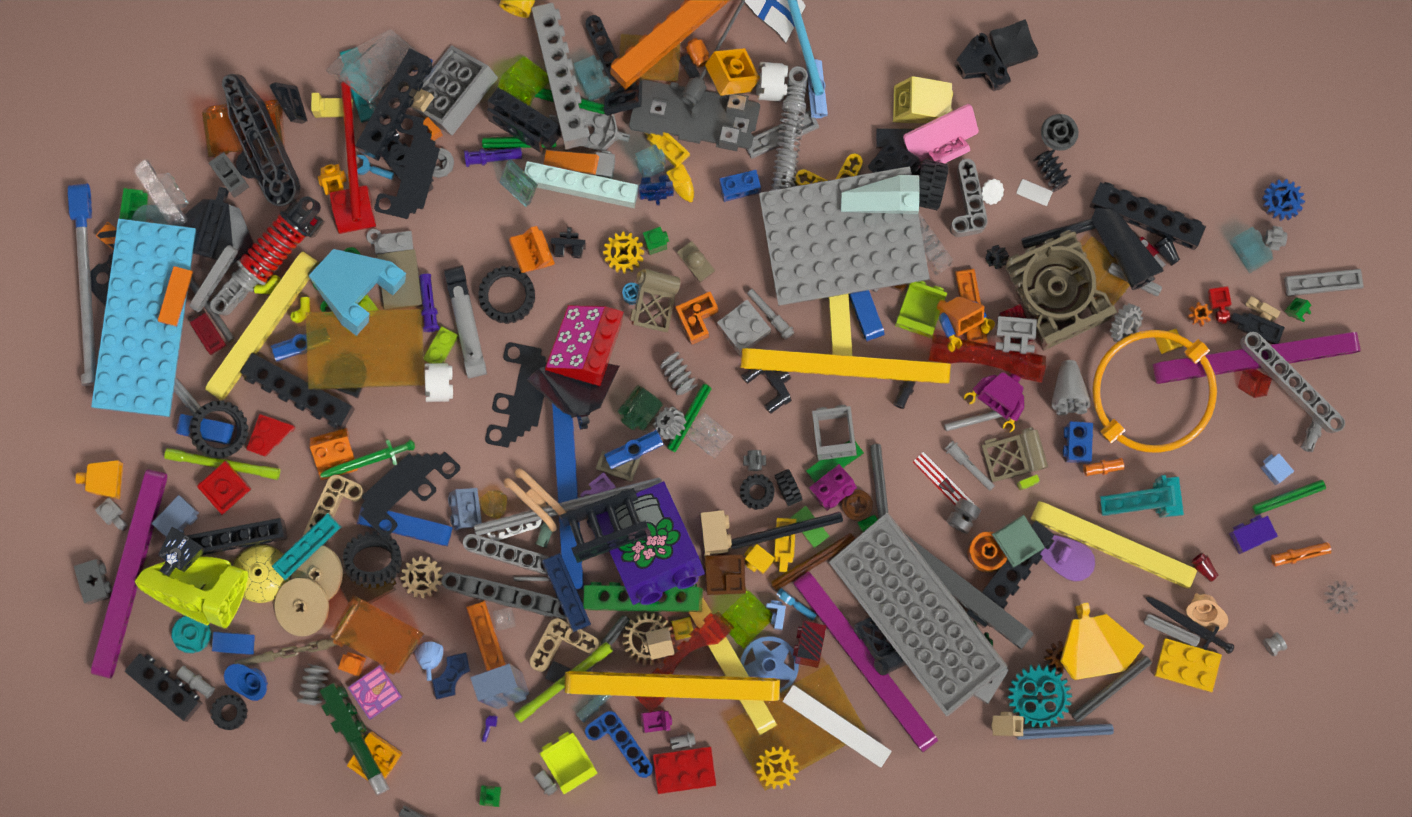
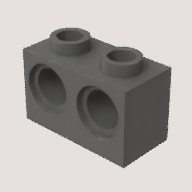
M224 152L209 162V165L234 198L249 188L247 182Z

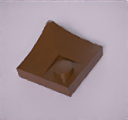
M744 554L704 556L707 595L746 593Z

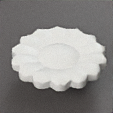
M989 179L981 188L985 203L992 205L1001 201L1004 188L1000 180Z

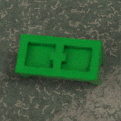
M124 188L119 219L145 222L149 194L143 193L142 190Z

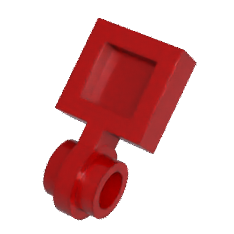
M1227 286L1209 289L1211 309L1219 308V311L1216 312V320L1218 323L1226 324L1230 321L1229 310H1225V307L1232 305L1229 288Z

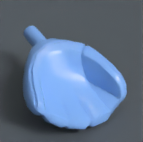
M431 641L418 645L414 651L417 662L422 669L426 670L427 681L432 680L431 669L439 665L444 652L442 645Z

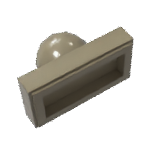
M692 241L677 252L678 256L700 283L715 272L704 254L700 252Z

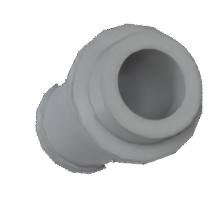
M687 732L686 735L670 737L673 750L685 746L692 747V745L696 744L694 733Z
M545 770L534 777L543 788L544 794L547 793L550 796L558 790L557 784L552 782Z

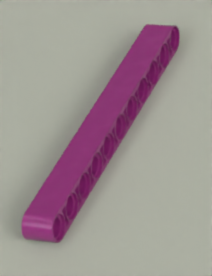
M1357 332L1271 345L1288 363L1334 357L1361 351ZM1244 349L1205 355L1211 364L1214 375L1262 368ZM1266 351L1261 352V357L1264 360H1268V353ZM1189 358L1165 361L1152 365L1156 384L1207 377L1200 361L1194 364Z
M147 469L144 474L92 663L91 674L111 679L115 673L138 589L135 580L144 567L155 527L152 523L158 516L167 483V473Z
M807 571L794 581L793 584L822 623L827 625L826 628L922 752H925L938 742L935 734L889 674L880 675L875 670V659L862 639L859 640L853 627L813 575Z

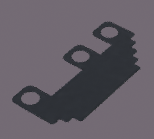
M405 114V119L409 118L413 121V127L410 130H404L401 124H399L397 131L413 135L411 147L394 144L391 146L388 156L389 162L405 166L397 197L383 193L379 194L374 209L379 213L408 219L410 213L415 214L417 209H424L440 149L435 147L436 142L431 140L432 134L427 133L428 126L423 125L424 118ZM396 149H402L405 153L404 158L400 161L393 158V152ZM383 198H388L391 201V206L387 210L379 207V201Z
M512 342L506 344L504 360L521 364L514 396L497 393L494 397L493 411L510 415L507 427L488 426L485 437L487 444L508 448L510 442H516L518 436L523 437L525 431L530 432L532 426H538L544 395L529 383L527 379L537 369L546 367V357L541 355V348ZM511 347H517L520 350L518 358L511 359L508 356V350ZM499 398H506L509 401V406L506 409L501 410L497 407V400ZM498 429L501 431L502 437L499 441H492L489 435L492 430Z
M446 452L441 455L434 453L432 456L428 453L424 456L408 454L362 495L365 502L361 504L364 510L360 515L383 537H387L398 526L397 522L387 513L389 509L410 490L421 501H427L436 493L437 489L426 476L436 469L445 479H451L460 471L461 467ZM450 462L455 466L453 473L446 474L443 472L442 467L445 463ZM423 484H427L431 488V492L427 496H422L418 492L419 487ZM382 520H389L392 523L389 531H382L379 524Z

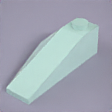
M898 175L842 192L841 212L918 214L919 175Z

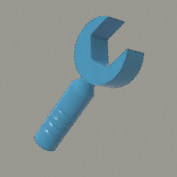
M357 155L358 158L363 160V166L357 169L358 175H364L371 171V173L393 179L394 172L370 166L366 156Z
M782 588L777 592L781 600L790 606L793 605L795 609L810 620H814L817 614L800 602L795 601L796 599Z

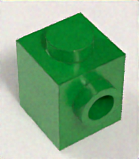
M661 227L643 232V238L649 255L667 250V242L670 241L667 232H663Z

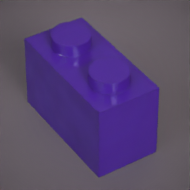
M1261 515L1250 519L1251 523L1246 526L1244 523L1233 527L1234 531L1229 533L1239 554L1278 537L1268 516L1262 518Z

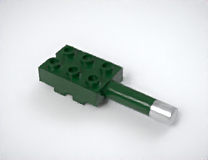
M335 683L323 688L320 692L326 703L321 707L326 716L331 715L334 717L335 721L330 723L335 733L340 732L341 735H344L377 796L383 794L390 788L364 740V737L367 736L365 733L367 728L364 722L356 717L358 711L354 704L348 702L346 698L349 696L344 686Z

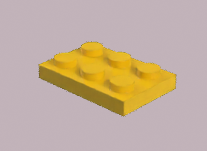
M1165 638L1154 676L1207 692H1213L1222 654Z

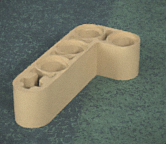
M331 476L326 483L303 536L317 523V518L320 515L329 513L334 518L343 497L353 502L361 501L363 499L362 495L365 493L363 487L342 476ZM336 480L342 481V486L339 489L333 488V483ZM353 488H359L360 492L356 497H351L350 492ZM333 498V505L326 507V499Z

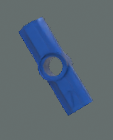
M326 327L304 335L298 334L292 339L271 345L275 360L278 362L296 355H304L310 350L331 344ZM298 341H305L306 346L300 349L296 347V343Z
M655 430L636 440H630L627 444L604 454L612 470L631 460L639 459L642 455L664 444L659 433ZM633 445L638 446L639 452L631 454L628 451L629 448Z

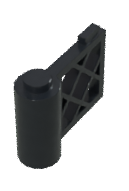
M871 617L854 625L855 634L859 640L862 639L875 659L874 667L880 675H887L907 665L895 648L886 642L885 635L876 626ZM862 626L870 628V634L866 633ZM875 631L882 634V639L874 636ZM874 642L881 645L879 652L876 650Z

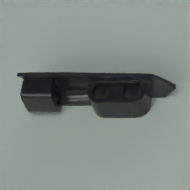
M1095 209L1091 220L1107 250L1119 264L1132 290L1144 287L1155 280V275L1164 272V269L1117 210Z

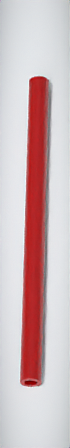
M342 82L341 91L351 217L353 222H360L361 208L350 82Z

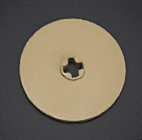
M321 546L291 575V578H308L315 581L323 588L328 600H330L341 586L343 570L337 554L330 548Z
M308 578L289 580L279 589L275 598L277 620L287 632L293 635L308 636L316 633L323 627L329 614V602L325 591L318 583ZM303 603V604H304V606H303V609H304V610H301V611H300V607H301L300 604Z

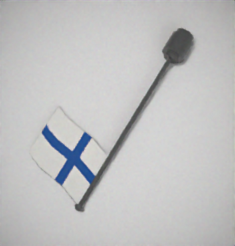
M742 0L714 51H718L744 3L760 20L772 28L786 44L795 27L788 1ZM797 0L802 14L806 6L802 0ZM706 66L700 77L690 78L682 92L681 100L689 106H695L707 88L703 80L707 72Z

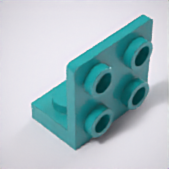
M1166 475L1159 476L1155 479L1153 488L1174 486L1176 506L1156 508V513H1159L1160 518L1183 516L1184 511L1179 477L1166 478Z

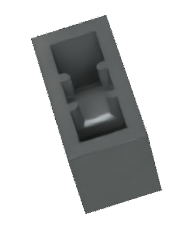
M95 559L74 566L85 604L90 605L111 598L110 592H112L110 582L106 581L105 574H107V569L104 563ZM94 578H97L98 581L95 582V585L91 584Z

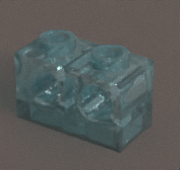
M656 144L635 153L636 164L644 180L665 171L666 157L661 148L658 149Z

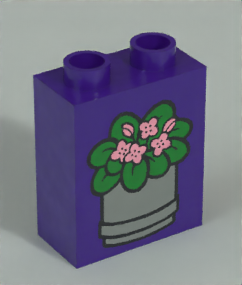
M664 481L636 493L638 500L633 502L640 522L646 520L651 536L610 551L633 605L639 602L643 605L655 603L662 597V592L676 586L679 589L689 588L698 582L699 576L705 574L696 549ZM626 505L615 508L621 528L624 529L632 526ZM604 512L596 515L602 534L605 536L613 533L614 530L608 513Z

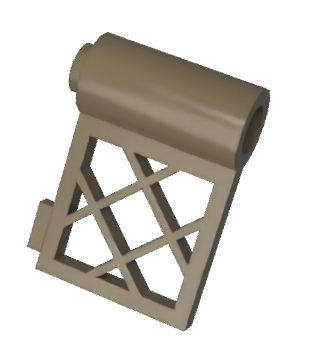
M642 269L636 276L639 289L635 309H631L629 320L632 321L631 325L668 333L675 295L680 288V278L657 271ZM644 292L649 293L653 300L647 305L642 300ZM666 297L669 298L668 305L662 309L658 300ZM655 303L660 312L652 317L647 308ZM645 311L649 319L644 323L638 322L639 314ZM660 315L664 318L663 327H658L654 320Z
M1033 427L1022 430L1020 435L996 441V438L985 440V445H982L992 483L1048 467L1038 430H1034ZM1017 441L1019 448L1015 454L1005 450L1009 442ZM995 446L1001 450L997 459L988 455L987 448ZM1003 451L1013 456L1008 466L998 461ZM1015 458L1023 462L1024 470L1015 471L1010 468ZM997 463L1007 468L1005 473L999 477H995L993 472Z

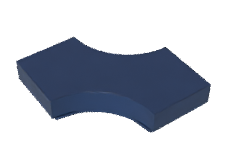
M466 652L448 656L445 671L440 677L432 680L436 700L455 696L457 682L464 674L471 672Z

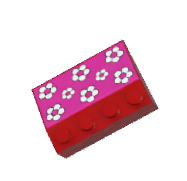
M568 305L545 370L600 386L622 325L624 312L606 306Z

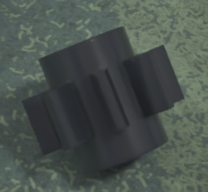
M995 245L991 249L986 250L985 259L989 267L994 266L995 269H1000L1006 265L1009 255L1005 247L1000 248L999 245Z

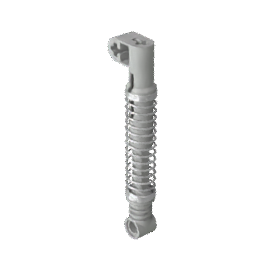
M800 66L792 68L789 73L788 92L782 104V110L788 113H781L787 119H780L786 125H779L785 131H778L784 135L779 136L778 139L784 142L777 143V145L783 146V148L776 149L778 154L775 155L777 160L774 162L777 164L773 167L776 171L773 172L775 178H772L774 184H771L773 189L770 191L795 186L793 182L796 180L794 176L797 174L795 170L798 168L795 164L799 162L796 158L799 157L797 152L800 151L798 146L801 145V142L798 140L802 139L800 134L803 133L801 128H803V116L806 112L804 98L808 78L807 71ZM800 74L803 76V79L795 81L793 76Z

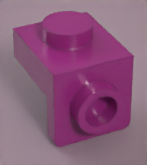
M658 710L641 713L642 732L670 731L672 716L669 714V711Z

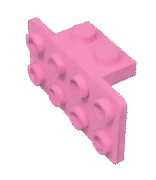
M966 104L906 133L903 136L906 149L919 157L920 161L930 158L932 161L947 163L969 152L970 147L965 140L976 135L979 131L973 108L970 104Z

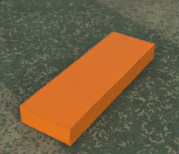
M546 150L543 165L596 175L599 156L597 154Z
M173 266L158 322L175 327L178 326L193 271Z

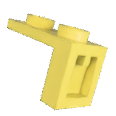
M312 93L311 111L314 117H344L342 98H322L320 93Z

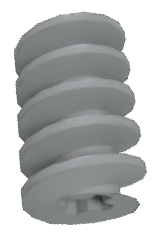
M675 352L662 361L663 363L660 368L662 370L666 369L664 375L670 376L668 378L669 382H674L672 388H679L676 394L683 395L698 384H692L695 377L688 378L692 372L684 371L687 368V364L681 366L680 364L684 359H677L676 357L680 353Z
M308 664L311 668H305L304 671L309 675L302 677L307 683L301 684L305 691L299 692L303 699H297V702L316 706V704L323 702L318 698V696H322L320 688L326 687L321 681L328 680V677L323 675V673L330 672V670L325 667Z

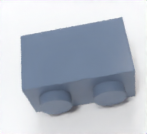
M178 495L152 524L165 537H167L171 527L184 533V528L187 525H192L197 520L199 512L183 497Z

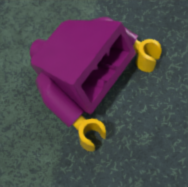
M1002 372L998 376L984 377L976 384L972 393L965 394L964 400L969 395L973 396V401L969 403V405H972L976 401V396L979 395V400L1005 419L1010 417L1009 421L1003 423L1002 428L1004 429L1005 425L1010 423L1012 428L1009 432H1012L1015 428L1014 422L1018 421L1025 408L1024 395L1022 394L1024 387L1018 383L1021 380V376L1016 372H1012L1009 376Z

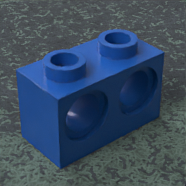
M757 170L720 178L719 184L724 202L761 193Z
M1070 421L1064 427V438H1067V444L1063 447V457H1066V462L1089 464L1092 461L1093 423ZM1075 428L1080 429L1082 437H1076L1073 430ZM1074 447L1082 451L1081 456L1078 457L1073 454Z

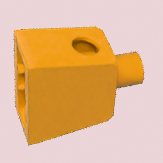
M108 461L88 464L87 473H76V484H85V491L88 493L120 499L123 463L120 461Z

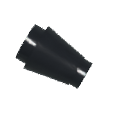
M1166 236L1155 244L1156 250L1171 266L1180 260L1172 239L1169 240Z

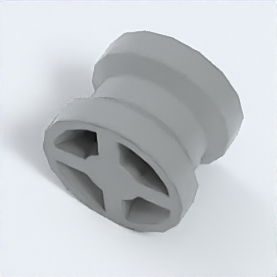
M1278 632L1274 633L1270 639L1266 638L1263 640L1265 648L1273 657L1280 650L1284 651L1287 649L1284 639Z

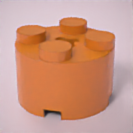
M982 532L970 542L967 551L968 559L972 566L985 573L999 569L1007 560V557L992 536L995 532ZM990 548L992 550V552L990 553L992 556H986L984 554L985 549Z

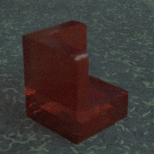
M1257 369L1242 371L1238 388L1253 398L1267 396L1272 378Z

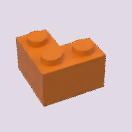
M711 291L676 306V313L691 345L709 338V332L703 319L718 313V306Z

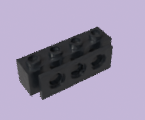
M499 87L487 101V114L491 123L540 153L543 150L542 145L551 149L561 136L559 124Z

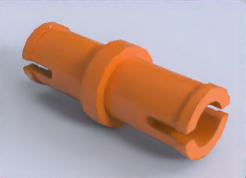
M1122 458L1110 461L1100 460L1098 463L1083 465V470L1086 477L1096 474L1107 475L1108 472L1124 470V462Z

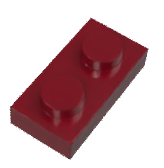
M207 313L190 322L209 355L227 346Z

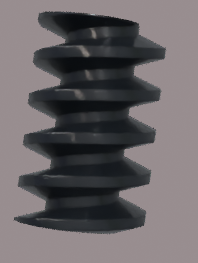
M1048 150L1038 155L1033 161H1038L1036 164L1038 168L1042 167L1040 170L1041 174L1047 173L1044 179L1050 180L1048 185L1054 186L1052 191L1056 192L1069 183L1068 180L1071 178V175H1064L1067 168L1060 169L1064 163H1057L1056 161L1059 159V156H1052L1055 150Z

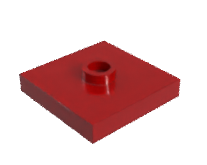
M224 461L197 485V488L221 515L226 513L252 490L227 461Z

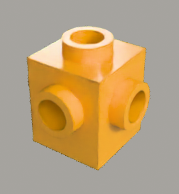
M329 164L322 167L321 175L318 176L320 187H324L326 195H329L330 192L344 190V182L347 179L345 171H341L339 164Z

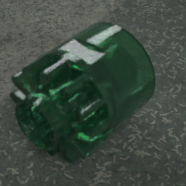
M637 385L618 409L617 413L622 417L620 421L633 431L635 428L644 431L663 406V403L649 391Z

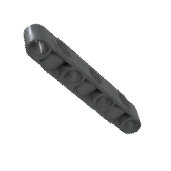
M453 572L446 573L442 578V584L447 590L464 596L548 617L566 619L565 615L559 613V608L561 607L559 600L549 595ZM449 577L456 578V584L452 587L447 586V579ZM488 586L494 588V593L491 596H485L484 590ZM524 596L532 598V602L528 606H524L521 603Z

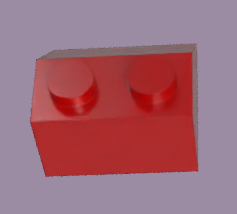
M367 185L359 187L360 222L352 221L349 189L330 192L332 210L339 234L376 227L371 194Z

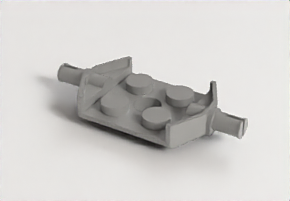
M583 109L586 120H582L583 125L591 126L595 130L590 134V137H586L588 144L582 145L583 147L606 151L618 139L629 142L630 134L618 131L614 114L607 116ZM550 114L549 119L559 124L558 116ZM573 123L569 127L575 128L578 124Z

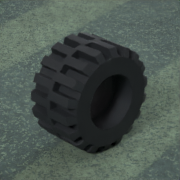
M927 159L922 162L919 173V207L936 211L939 209L949 170L948 164Z

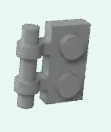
M998 316L996 337H1004V341L996 342L995 349L1003 350V352L1020 351L1022 354H1026V352L1034 353L1035 345H1027L1028 339L1035 340L1037 320ZM1010 338L1021 339V344L1010 343Z

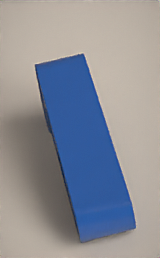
M608 711L586 727V737L592 741H597L609 734L639 777L647 778L652 774L653 766L615 712ZM608 715H613L616 718V722L612 726H608L605 723V718ZM593 726L598 727L600 730L597 737L589 735V729ZM619 731H624L627 734V739L624 742H618L616 739ZM635 747L638 749V756L636 758L628 757L627 751L629 748ZM641 756L644 757V760H641L642 764L649 765L647 774L644 772L639 773L641 767L638 763L635 766L633 764Z

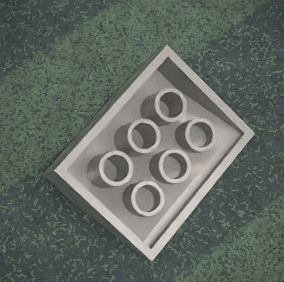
M451 45L434 66L431 73L423 80L422 90L431 93L434 98L424 112L413 107L411 108L423 117H429L441 130L453 135L498 77L488 65Z

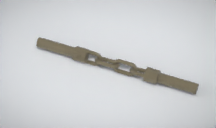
M355 633L329 640L327 638L308 643L304 647H286L277 653L269 651L261 655L235 660V664L247 666L275 661L277 657H294L303 651L316 652L326 650L329 647L358 641L357 635ZM317 644L318 648L312 649L310 645ZM294 649V654L285 655L284 651Z

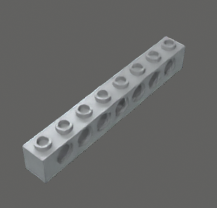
M554 3L532 7L565 148L569 149L588 144L586 137H590L588 126L583 125L582 120H586L584 110L579 109L578 105L582 103L580 93L575 92L574 89L577 86L575 75L571 76L570 70L573 69L571 58L567 59L566 53H569L567 42L562 40V37L565 36L563 25L559 26L558 20H561L559 8L555 9ZM549 23L553 24L551 27H546V26H545L546 24H549ZM551 40H557L554 44L549 43ZM557 56L561 57L559 60H553ZM560 73L565 74L563 77H558L557 75ZM563 90H569L567 94L561 93ZM567 107H574L571 111L565 110ZM573 123L578 124L575 128L569 127Z

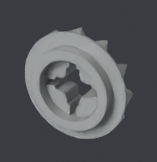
M439 148L438 159L444 161L442 163L443 169L436 166L433 176L437 178L447 176L454 166L453 156L443 148Z

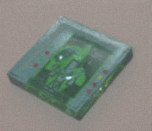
M511 159L506 163L499 183L520 203L527 207L531 204L538 184Z

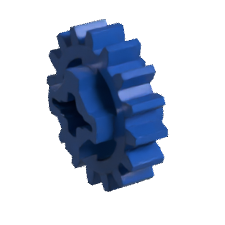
M1279 179L1276 181V184L1271 183L1269 188L1264 191L1267 195L1262 197V200L1266 201L1263 207L1269 208L1266 213L1272 212L1273 219L1279 216L1280 221L1284 217L1290 220L1292 216L1296 217L1298 215L1297 211L1300 212L1303 209L1300 205L1305 203V200L1301 199L1304 193H1299L1301 187L1295 188L1294 181L1288 184V179H1285L1283 183ZM1286 195L1285 203L1281 205L1283 199L1282 197Z

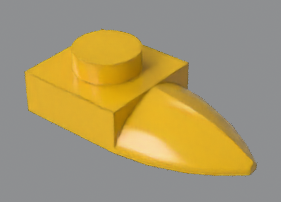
M681 164L677 168L675 167L667 171L666 174L677 194L682 199L690 203L693 202L694 188L684 165Z

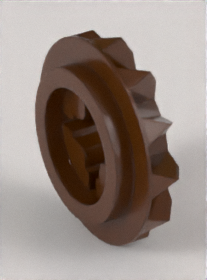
M854 490L851 495L843 499L842 509L848 518L854 521L864 520L872 512L873 501L866 492ZM859 497L860 504L866 506V508H859L857 513H855V507L849 504L856 503Z

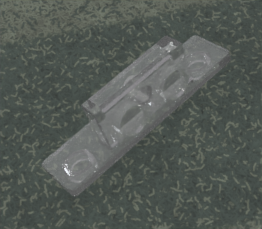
M143 160L134 169L135 174L168 224L182 226L187 221V218L180 208H185L189 204L185 194L180 190L170 173L157 174L150 162Z

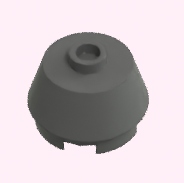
M1056 114L1048 117L1041 127L1042 140L1053 150H1067L1078 139L1079 131L1077 124L1070 116L1065 114Z

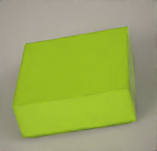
M1034 475L1019 481L1017 485L1019 490H1024L1038 484L1040 480L1038 475Z

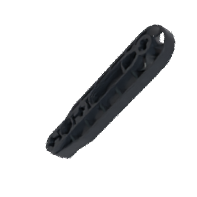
M240 74L225 76L222 80V87L225 91L229 119L264 196L270 203L276 206L292 204L300 194L299 179L263 100L247 83L244 76Z

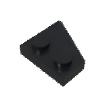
M638 78L627 89L621 86L615 92L605 97L604 112L607 116L641 107L642 78Z
M277 82L269 85L290 122L303 124L308 121L297 86Z

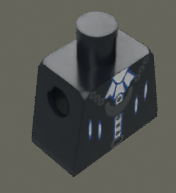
M171 527L158 556L166 561L159 571L168 577L175 568L185 572L206 551V548L178 529Z

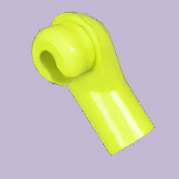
M278 275L271 276V279L265 285L256 284L254 292L256 294H271L281 278Z
M301 297V308L291 313L290 318L295 323L304 321L310 315V297Z

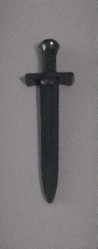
M1146 597V600L1154 608L1205 639L1207 642L1203 645L1204 650L1213 642L1220 646V648H1223L1227 654L1234 651V644L1226 643V641L1216 637V633L1219 630L1218 625L1215 626L1212 632L1165 603L1152 597Z

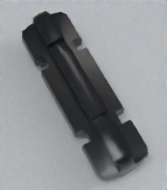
M688 54L682 56L680 62L682 66L685 65L684 69L689 78L700 77L695 64L691 63L690 56Z

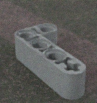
M963 159L957 168V176L966 215L956 217L953 220L950 231L955 237L982 233L987 225V215L976 165L971 159ZM964 166H966L967 169H970L967 178L966 170L963 169ZM972 184L975 190L969 191L965 185ZM976 202L979 208L973 209L969 203ZM980 220L983 226L976 227L973 221ZM955 224H962L964 226V230H957L955 228Z

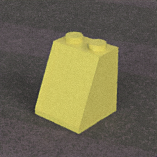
M912 76L894 86L893 122L927 124L952 112V83Z

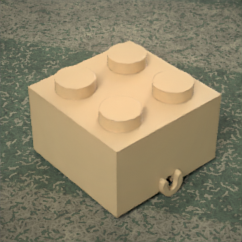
M724 510L699 513L701 515L705 550L703 556L728 553V548L732 546L731 534L726 532V529H729L730 526L729 516L724 515Z

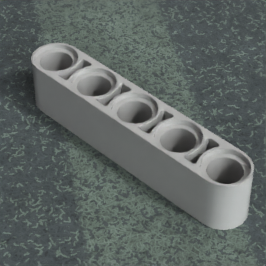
M469 534L463 539V546L470 553L547 575L546 571L542 570L541 564L542 560L549 558V556L475 534ZM470 539L477 540L475 548H468L467 544ZM490 544L496 546L493 554L486 553V547ZM507 550L514 551L515 554L512 559H505L504 554ZM527 555L533 557V562L530 565L523 564V558Z

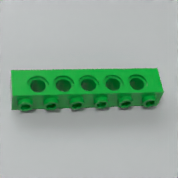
M590 582V585H584L585 610L702 612L703 589L697 587V584L686 589H679L676 586L664 591L667 595L664 602H659L658 600L649 605H643L640 602L633 605L629 595L628 599L622 602L620 595L624 591L627 592V590L619 582H609V586H602V582ZM608 591V600L602 601V593ZM684 592L686 599L679 603L677 596L679 593Z

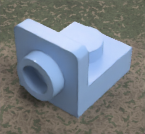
M771 600V603L766 604V608L777 610V613L772 615L771 624L775 625L774 629L782 630L786 606H783L780 601Z

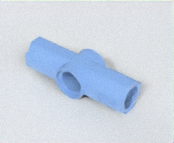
M815 59L824 90L822 95H815L812 90L813 86L807 66L806 71L808 74L807 82L811 118L817 119L828 116L822 61Z

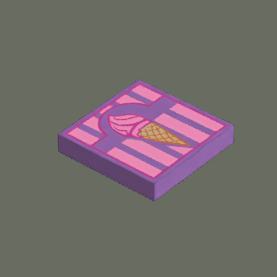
M381 665L348 687L369 720L402 698V695Z

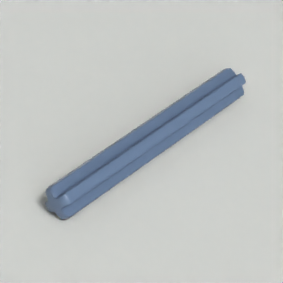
M1112 724L1023 729V736L1016 737L1018 740L1112 735L1114 728Z

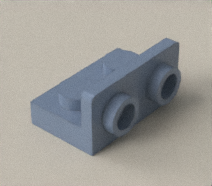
M477 488L456 489L449 493L448 504L452 512L450 522L454 530L474 528L475 525L482 523Z

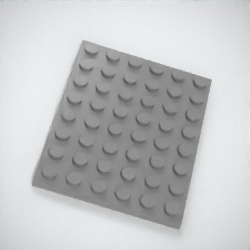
M910 167L759 193L778 306L930 280L918 214L841 212L842 192L898 175H911Z

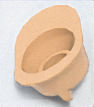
M1196 593L1192 602L1186 609L1187 615L1193 621L1212 632L1216 625L1219 626L1218 631L1223 630L1228 624V616L1218 606L1216 600L1207 594L1200 595Z

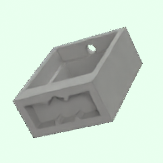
M837 405L831 409L820 407L812 411L818 460L857 456L851 407ZM847 417L850 443L822 447L819 421Z

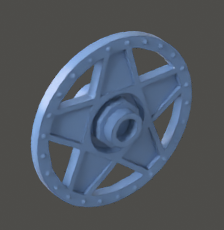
M771 636L762 637L750 643L744 650L740 661L749 677L790 680L784 687L780 688V693L787 690L794 683L799 664L795 663V656H792L794 670L784 663L789 651L793 655L794 649L786 641ZM774 641L781 643V645L770 651L762 642ZM753 648L756 660L744 666L746 656L750 649Z

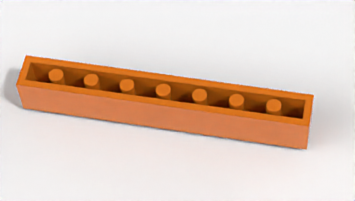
M685 0L680 5V9L676 12L672 11L666 17L667 20L662 24L658 23L655 25L649 35L645 34L642 36L635 47H629L622 58H616L611 63L610 74L627 89L730 0Z

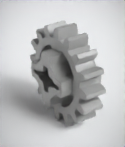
M1128 303V305L1123 306V310L1119 309L1117 315L1114 316L1115 321L1111 323L1112 329L1110 332H1112L1111 338H1113L1114 342L1117 343L1124 337L1139 332L1138 328L1142 326L1141 320L1143 319L1141 316L1143 311L1140 310V307Z

